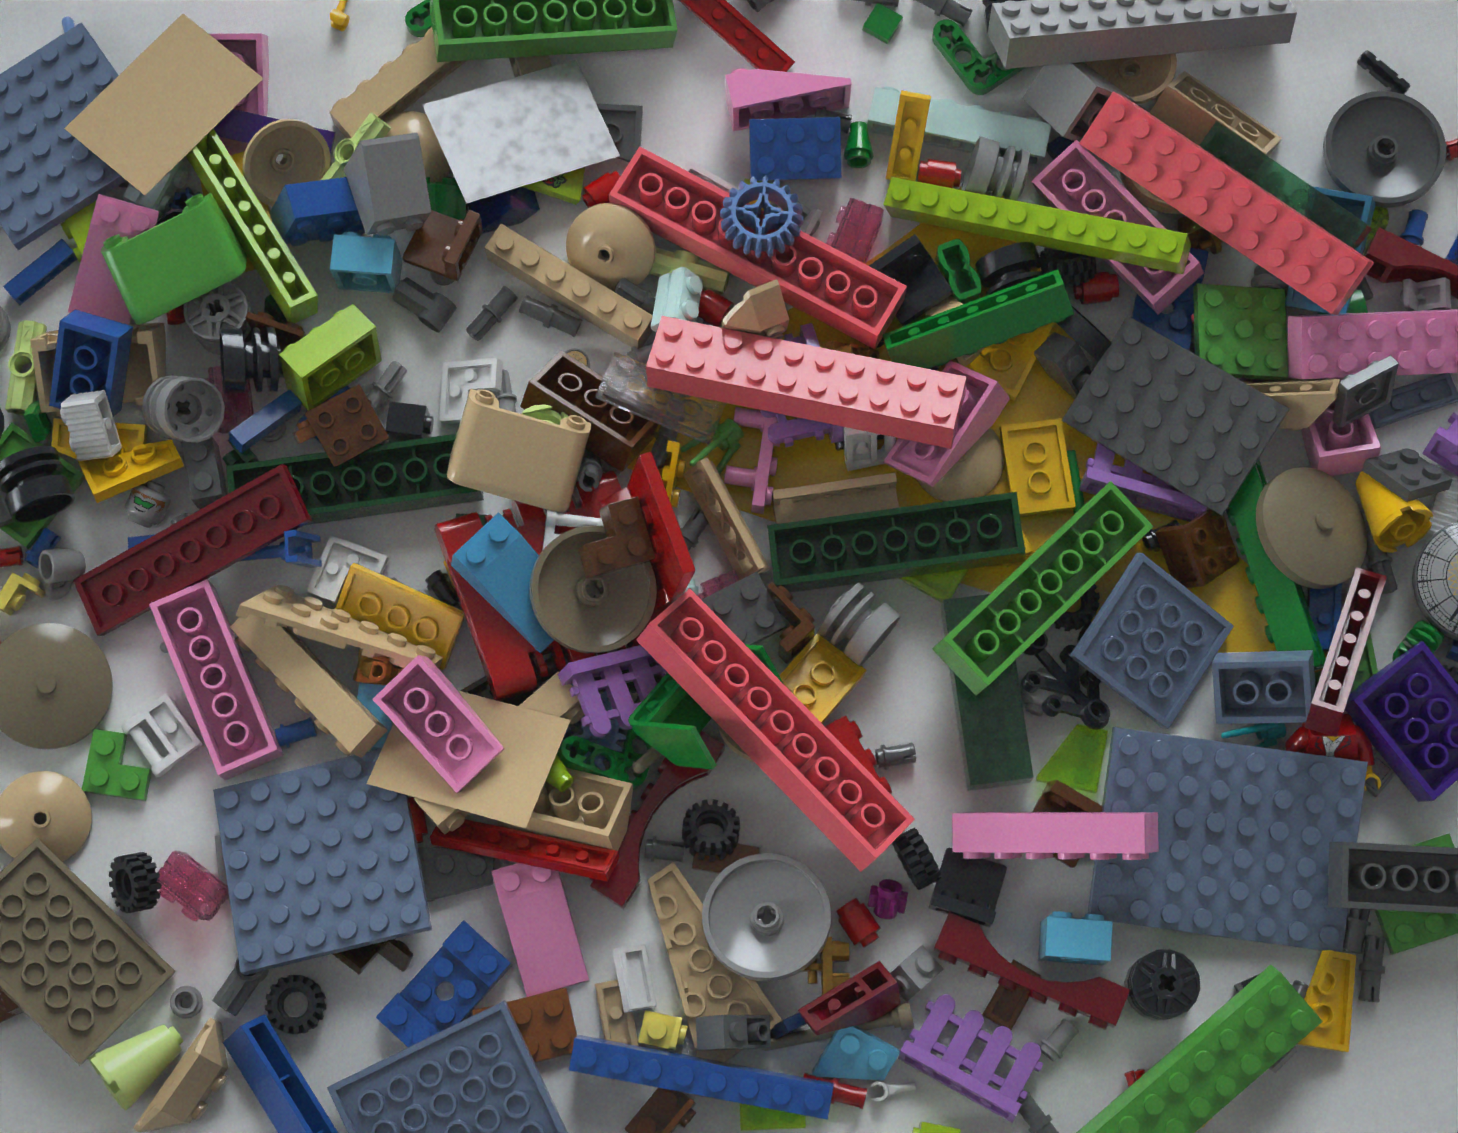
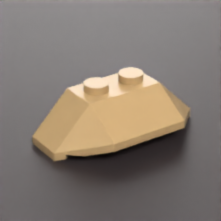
M776 279L748 290L743 295L744 300L736 304L722 319L721 328L776 339L782 338L783 332L787 330L789 316L778 280Z
M1287 378L1284 381L1253 379L1242 382L1289 408V412L1278 429L1297 431L1308 428L1337 397L1341 380L1336 378Z
M214 1018L208 1019L133 1129L137 1132H149L188 1124L193 1119L197 1121L208 1107L205 1101L212 1091L217 1093L227 1079V1076L224 1074L228 1069V1062L223 1044L224 1037L221 1022Z

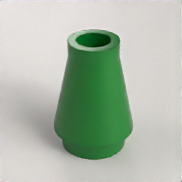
M856 121L850 124L844 158L850 167L865 168L870 165L874 154L867 124L862 121Z

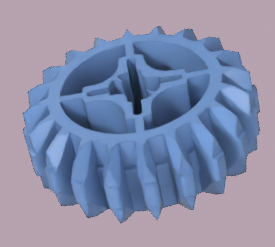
M766 175L763 177L762 182H757L753 176L750 179V185L741 180L739 190L731 188L729 191L730 197H725L723 200L725 208L720 210V217L723 219L721 221V228L726 230L725 238L727 241L734 240L733 247L735 249L744 246L743 253L745 255L754 250L755 256L759 258L761 252L766 251L767 255L771 258L773 256V249L782 254L785 251V244L789 246L794 244V237H798L801 233L799 226L803 225L804 217L800 215L803 207L797 203V193L790 194L791 188L789 184L780 188L778 178L773 184L768 183ZM757 200L756 203L752 205H745L751 201ZM769 201L776 203L781 208L773 207ZM764 208L765 218L763 219L762 226H760L759 215H761V209ZM743 226L752 228L755 234L747 231ZM771 229H779L771 234H766Z

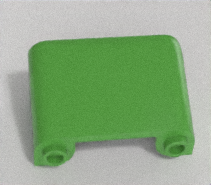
M201 193L192 196L186 200L187 206L181 214L130 239L127 236L120 237L117 234L103 242L104 246L101 248V253L136 325L151 321L228 283L246 270L247 255L212 193L205 196Z

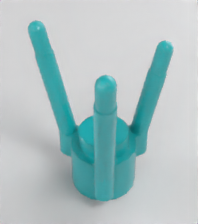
M1254 723V726L1223 732L1221 737L1225 739L1255 733L1259 740L1264 739L1263 742L1256 746L1267 748L1277 745V739L1286 736L1285 723Z

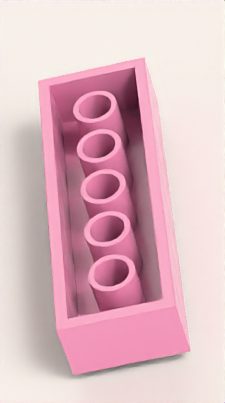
M1077 139L1031 181L1037 193L1052 208L1166 229L1086 148L1079 144L1080 142ZM1190 252L1184 274L1103 259L1157 315L1204 274L1200 262Z
M1458 309L1288 316V377L1344 378L1349 374H1356L1367 368L1370 363L1376 360L1381 361L1390 355L1399 363L1396 375L1458 373Z
M206 579L150 603V608L217 774L226 781L283 756L284 754L279 746L241 649L235 641L234 632L229 628L231 625L214 585Z
M1158 812L952 813L953 852H963V859L989 858L991 853H994V859L1022 858V853H1026V859L1053 858V853H1058V859L1085 858V853H1090V860L1117 858V853H1122V860L1149 859V853L1159 852Z

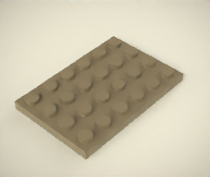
M37 838L0 872V989L81 1066L174 975L175 970Z

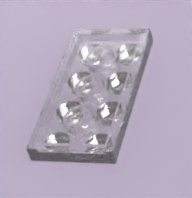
M614 352L595 396L599 400L707 445L711 443L726 405V403L648 387L646 364Z

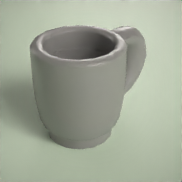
M67 548L46 549L41 552L38 567L40 576L45 582L44 591L46 596L53 600L61 599L71 589L73 580L84 574L86 563L81 552ZM64 582V584L60 587H52L53 583Z

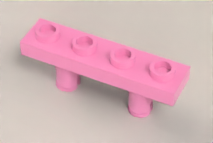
M736 407L734 422L738 426L760 429V432H763L758 467H754V469L727 465L724 484L751 487V491H754L751 512L764 514L765 505L771 506L773 487H768L769 475H776L778 458L772 457L774 446L780 447V443L775 444L768 439V429L770 425L778 421L776 417H764L760 410Z

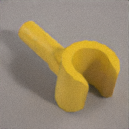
M340 0L337 8L330 12L331 26L342 32L347 28L350 20L349 15L344 14L347 0Z

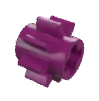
M881 880L879 886H871L868 907H874L873 912L879 918L894 919L897 916V912L905 913L908 892L902 891V885L895 880Z

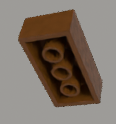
M562 350L528 382L520 405L524 410L534 405L552 406L551 410L559 414L564 412L568 416L577 415L584 418L587 422L591 423V430L585 449L621 472L653 440L654 433L662 418L661 413Z

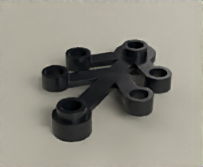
M1043 633L1023 653L1029 656L1034 655L1057 680L1040 676L1035 671H1029L1021 679V686L1029 693L1043 689L1070 696L1075 702L1062 701L1058 696L1050 695L1042 703V710L1047 716L1055 717L1059 713L1081 718L1083 723L1091 729H1103L1109 722L1110 709L1105 702L1100 700L1099 684L1101 680L1088 670L1080 676L1079 680V663L1069 656L1076 647L1074 645H1067L1059 654L1060 660L1066 665L1065 672L1045 649L1048 644V638ZM1080 682L1087 689V696L1080 690Z

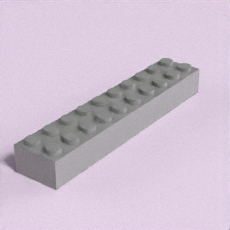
M1009 0L1003 3H992L988 36L1004 68L1011 69L1290 43L1297 12L1289 0Z

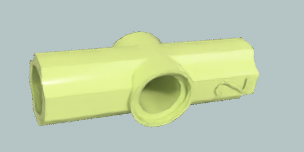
M370 113L351 139L345 138L337 144L334 152L335 161L321 180L346 177L344 168L359 142L383 138L390 131L391 127L378 116Z
M656 248L654 264L649 275L660 277L666 273H672L677 268L686 267L702 279L704 290L711 289L721 295L726 291L730 276L729 272L710 262L701 260L700 257L688 251L676 250L674 253Z
M28 320L18 323L14 354L8 362V368L11 372L5 407L8 413L23 416L28 406L36 402L37 383L30 340L46 332L47 326L45 324ZM32 363L31 369L28 372L21 373V368L25 364Z

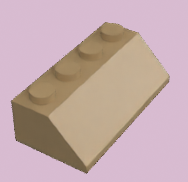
M1186 71L1165 87L1149 112L1249 180L1255 175L1282 139Z
M566 768L574 778L573 784L566 791L560 792L556 787L545 781L526 828L497 821L500 827L618 851L628 828L633 784Z

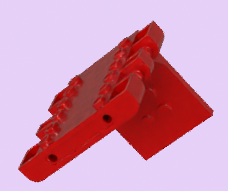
M652 452L639 455L628 485L621 489L618 478L613 470L602 473L599 485L596 489L593 486V491L583 490L579 485V481H576L573 496L578 509H576L571 498L568 510L563 513L600 518L599 509L604 506L638 496L655 554V559L651 560L650 563L656 578L657 594L655 607L647 625L684 594L696 571ZM513 500L512 508L519 527H517L510 509L503 510L502 516L540 555L543 548L546 522L544 509ZM474 512L437 523L434 530L493 698L496 701H502L536 690L537 679L530 659L533 658L540 677L543 678L548 676V667L543 658L544 654L552 652L555 666L559 671L566 666L561 649L564 650L568 663L594 657L596 654L571 650L555 640L540 654L451 566L453 554L483 527L478 513ZM491 514L484 516L485 524L493 518ZM555 525L554 534H563L575 527ZM640 634L628 643L629 648L640 645L637 642ZM624 645L620 648H617V651L626 649V646Z

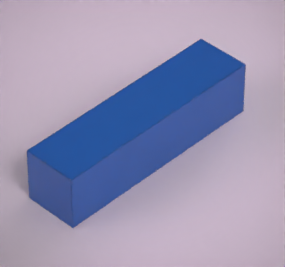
M61 239L3 287L20 306L75 262L77 257L67 243Z
M290 389L232 429L229 432V441L242 454L299 413L302 402Z

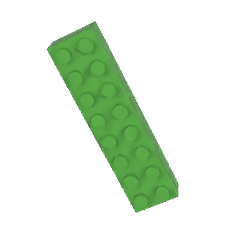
M430 0V15L437 62L673 48L678 31L673 0Z
M1110 481L932 648L933 651L975 695L979 694L1154 526Z
M1269 965L1076 1133H1195L1323 1021L1283 974L1272 965Z

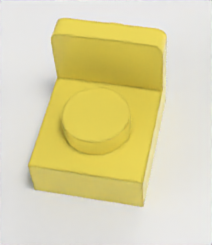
M12 572L0 591V610L10 616L14 610L18 611L25 602L27 590L43 598L45 592L39 587L41 582L27 573L20 577Z
M645 1010L638 1043L676 1051L678 1044L684 1045L688 1026L682 1025V1017H673Z

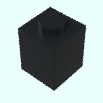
M390 402L385 431L391 440L408 441L426 438L427 434H432L434 417L430 416L427 406Z

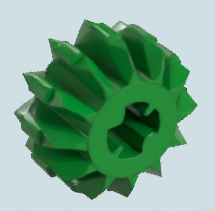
M1424 620L1417 621L1394 651L1392 660L1394 661L1421 641L1434 654L1443 642L1444 634L1431 623L1429 624Z

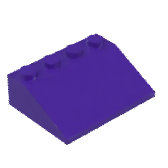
M1421 641L1351 692L1345 709L1356 725L1363 729L1372 745L1418 802L1434 801L1458 780V684L1426 644Z

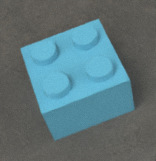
M344 232L343 235L334 234L330 271L338 289L394 293L395 288L400 283L403 259L395 239H391L388 235L379 236L375 234L373 237H363L355 232Z
M1052 912V914L1040 922L1038 961L1100 966L1110 962L1113 922L1104 921V915L1085 914V917L1075 919L1072 918V913Z

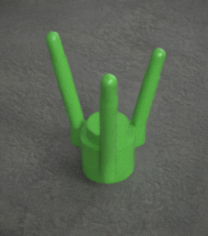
M729 418L722 424L716 423L710 430L681 447V452H686L712 436L713 441L690 461V466H695L698 461L706 457L717 446L721 450L728 448L716 467L718 473L721 474L732 455L741 447L738 441L744 437L742 429Z

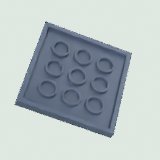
M1136 553L1072 651L1070 657L1160 727L1169 729L1234 625L1143 553Z

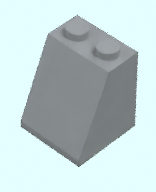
M1084 62L1044 65L1022 98L1062 137L1073 141L1077 139L1079 142L1113 91L1125 96L1132 102L1134 101Z
M418 133L360 141L346 164L344 172L366 235L378 233L379 236H385L393 233L395 230L406 229L407 231H414L421 228L431 214V207Z

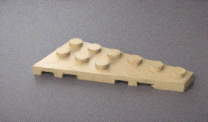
M275 585L241 603L236 616L247 619L249 614L264 618V625L276 628V626L294 627L293 632L296 635L341 649H345L346 644L361 648V655L373 658V656L390 657L389 661L393 665L405 668L418 655L428 657L438 669H440L443 657L435 654V650L428 646L413 645L407 642V639L400 634L385 633L378 630L379 627L372 622L357 621L350 618L351 615L341 609H329L322 606L323 603L313 597L304 598L294 593L292 588L285 585Z
M673 861L647 879L697 1057L726 1062L742 1050H697L696 1017L714 1015H770V1030L774 1028V1025L781 1022L782 1019L755 980H750L733 973L722 965L712 953L702 924L703 904Z

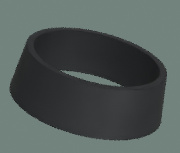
M1072 306L1074 315L1067 317L1057 324L1099 361L1112 343L1098 328Z

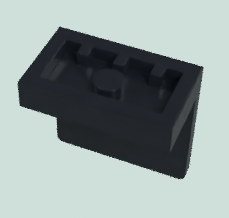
M915 234L869 265L873 269L907 286L905 300L895 315L902 326L908 325L953 294L951 287L931 255Z
M947 848L940 867L942 878L936 881L928 908L944 914L951 912L990 928L995 919V908L1007 866L984 858L963 859V852H953L952 848Z

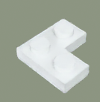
M498 358L443 362L439 421L443 424L460 423L470 389H485L490 392L501 391L503 361Z
M330 535L319 559L322 561V567H316L306 592L312 596L337 604L349 568L353 563L382 575L389 558L387 555Z

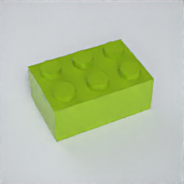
M351 304L344 310H339L330 320L321 326L313 328L305 337L296 343L288 345L279 354L287 390L290 389L308 411L323 403L382 361L376 326L354 304Z

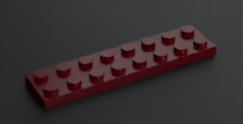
M281 464L74 579L73 582L97 636H104L150 611V603L210 578L284 537V531L297 530L310 523L312 519L288 467Z

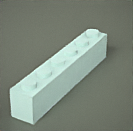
M875 87L867 123L868 132L893 137L901 94L897 89L893 87ZM931 99L923 143L972 153L977 139L981 136L999 142L998 156L1003 157L1008 147L1014 146L1015 155L1013 161L1016 160L1019 151L1023 149L1030 151L1028 165L1042 168L1051 125L1037 117L1026 119L1017 117L1014 113L1008 111L998 113L988 111L979 105H959L951 99Z

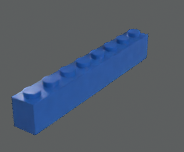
M265 1014L241 1025L223 1042L278 1133H338Z
M578 1035L574 1039L569 1071L828 1120L834 1083L583 1035Z

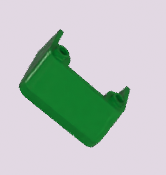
M746 645L782 682L763 645ZM667 673L629 716L628 722L635 734L676 766L712 770L717 766L699 734L712 718Z

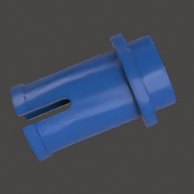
M1413 209L1409 211L1405 231L1400 237L1421 246L1424 243L1422 235L1426 220H1428V214L1422 210Z
M47 528L42 530L43 532L32 549L25 552L27 555L25 561L39 569L38 560L41 552L46 549H54L61 540L60 536Z
M311 717L287 726L280 724V728L275 729L280 747L286 746L289 748L292 743L317 736Z

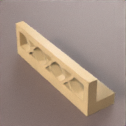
M708 458L698 461L695 466L691 467L683 475L739 580L755 572H758L759 575L765 573L770 567L713 461L709 462Z
M896 472L773 490L772 502L776 524L899 508L896 493Z

